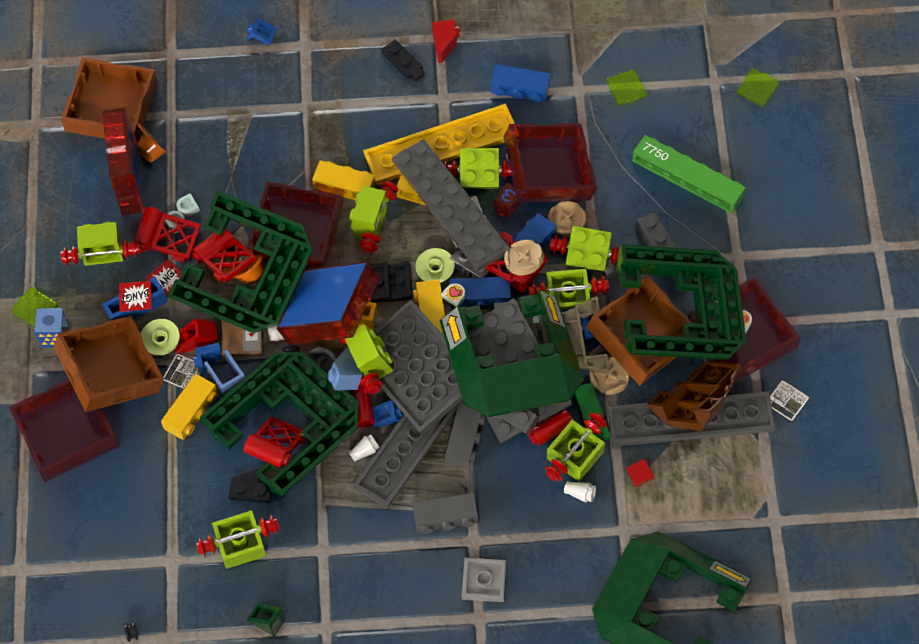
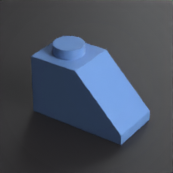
M346 347L338 356L331 370H329L328 379L332 383L334 390H357L361 381V370L357 367L349 347Z

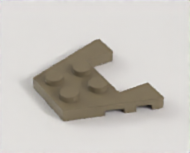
M598 296L583 304L576 305L573 309L562 312L580 369L607 374L610 373L607 354L586 356L580 318L592 317L600 311ZM541 322L544 344L550 343L544 323Z

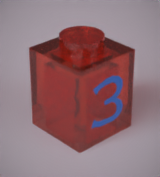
M507 183L494 198V209L498 214L510 218L522 204L523 200L519 201L517 188Z

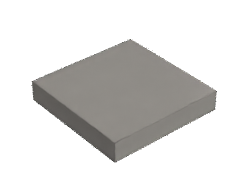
M464 558L462 600L504 602L506 560Z

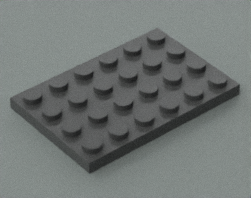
M515 299L482 316L484 326L467 329L475 358L494 354L497 366L536 359L533 349L534 346L540 344ZM569 400L528 410L540 418L537 422L538 424L572 405V402ZM497 416L487 417L501 444L522 433V431Z
M410 300L375 331L377 337L380 336L385 344V347H383L384 351L388 352L392 358L391 366L394 370L378 380L382 381L383 385L381 388L423 435L462 400L444 336L415 303Z

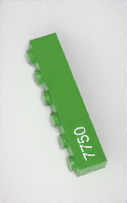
M644 135L633 151L632 161L731 214H733L744 197L746 187L740 182L733 181L720 172H715L707 165L692 160L690 156L677 152L673 147L666 146L653 137Z

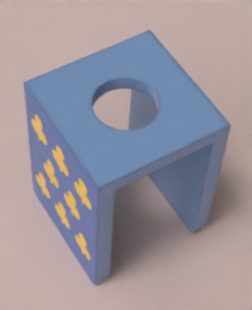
M63 308L36 310L35 335L42 348L54 347L57 335L62 333V327L68 326L69 323Z
M227 349L224 351L226 361L237 376L222 385L208 362H204L206 373L216 385L222 397L232 390L230 388L233 385H238L245 379V375Z

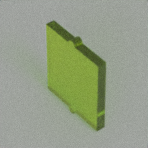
M752 68L736 91V94L748 99V102L752 101L764 107L778 86L779 81L769 77L767 73L764 74Z
M634 69L624 73L619 72L618 75L606 78V83L618 106L630 102L634 103L636 100L647 97V93Z
M30 287L22 297H19V301L10 311L35 328L36 310L56 308L58 304L33 287Z

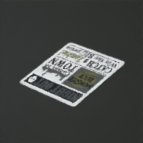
M176 354L163 378L164 381L184 389L195 373L200 375L201 371L199 367L195 368L194 360Z
M781 381L770 396L772 409L790 421L795 418L809 399L808 396L785 381Z

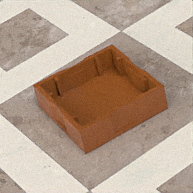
M82 57L75 77L73 91L68 97L61 118L65 132L130 143L127 113L135 144H138L142 131L138 123L142 126L144 125L158 82L155 70L132 65H117L108 61Z
M648 275L641 279L642 285L640 288H629L621 298L612 301L592 316L586 326L639 386L676 357L630 354L624 346L626 342L624 322L626 319L646 321L647 335L683 337L682 325L684 323H692L683 312L670 302L667 295Z
M132 316L57 335L53 348L85 412L159 393L164 378L153 357L147 351Z

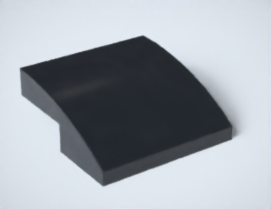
M409 261L391 265L388 262L369 265L370 299L372 302H395L413 299L411 264Z

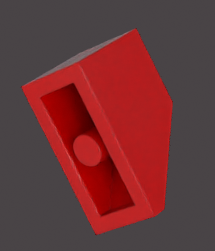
M454 19L432 22V33L438 63H442L457 46V37H460L459 26H455Z
M198 318L194 319L179 330L180 339L174 352L179 354L196 351L195 348L211 345L218 341L215 323Z

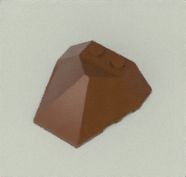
M708 361L689 373L690 377L685 381L681 382L678 380L675 382V387L668 392L665 390L659 392L647 406L670 427L702 431L713 420L722 406L742 366L738 363Z

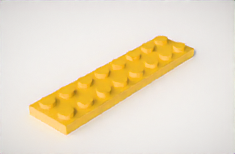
M506 104L363 150L371 173L375 176V183L378 185L382 182L401 177L400 171L392 162V157L423 139L442 163H445V161L448 162L460 158V148H490L505 143V138H519V132Z

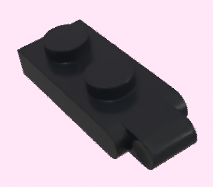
M396 39L381 49V53L407 79L411 77L416 82L425 75L421 70L423 69L422 65Z

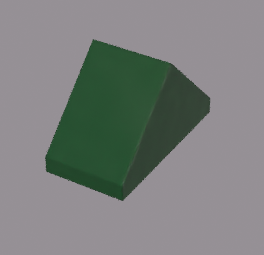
M258 603L247 618L248 622L275 637L286 620L283 609L263 603Z

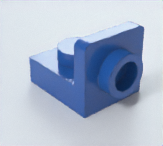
M258 18L254 23L251 22L246 30L248 32L246 39L250 40L254 37L269 46L278 28Z
M219 343L195 348L197 356H193L195 368H200L201 374L205 373L204 362L213 363L218 359H222Z
M392 400L372 407L375 419L374 426L377 428L394 422L398 423L404 415Z

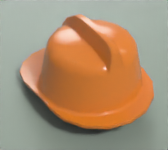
M138 123V126L143 131V135L137 145L138 153L148 162H153L166 151Z
M260 254L255 255L257 260L233 278H237L244 284L258 282L264 272L261 264L263 256ZM232 267L225 268L223 273L226 275L232 270Z

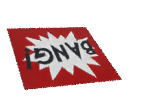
M167 259L149 274L145 280L156 277L167 297L175 279L179 280L182 272Z
M151 281L120 283V312L152 309Z

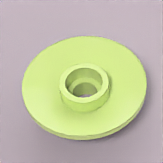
M440 248L424 251L416 261V272L419 278L423 281L440 279V283L447 281L455 269L454 261L449 259L451 254ZM435 267L439 268V270L433 271L432 269Z
M167 319L153 320L141 332L147 351L155 356H162L172 352L180 339L177 326ZM164 338V341L158 342L159 339Z

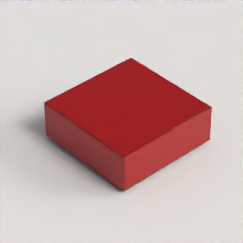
M645 459L626 468L635 487L654 479V475Z

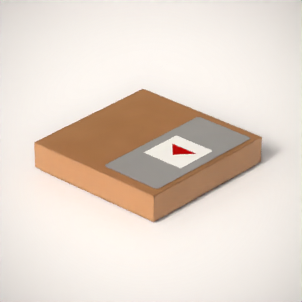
M222 321V358L225 357L224 351L226 349L232 357L262 356V331L253 334Z

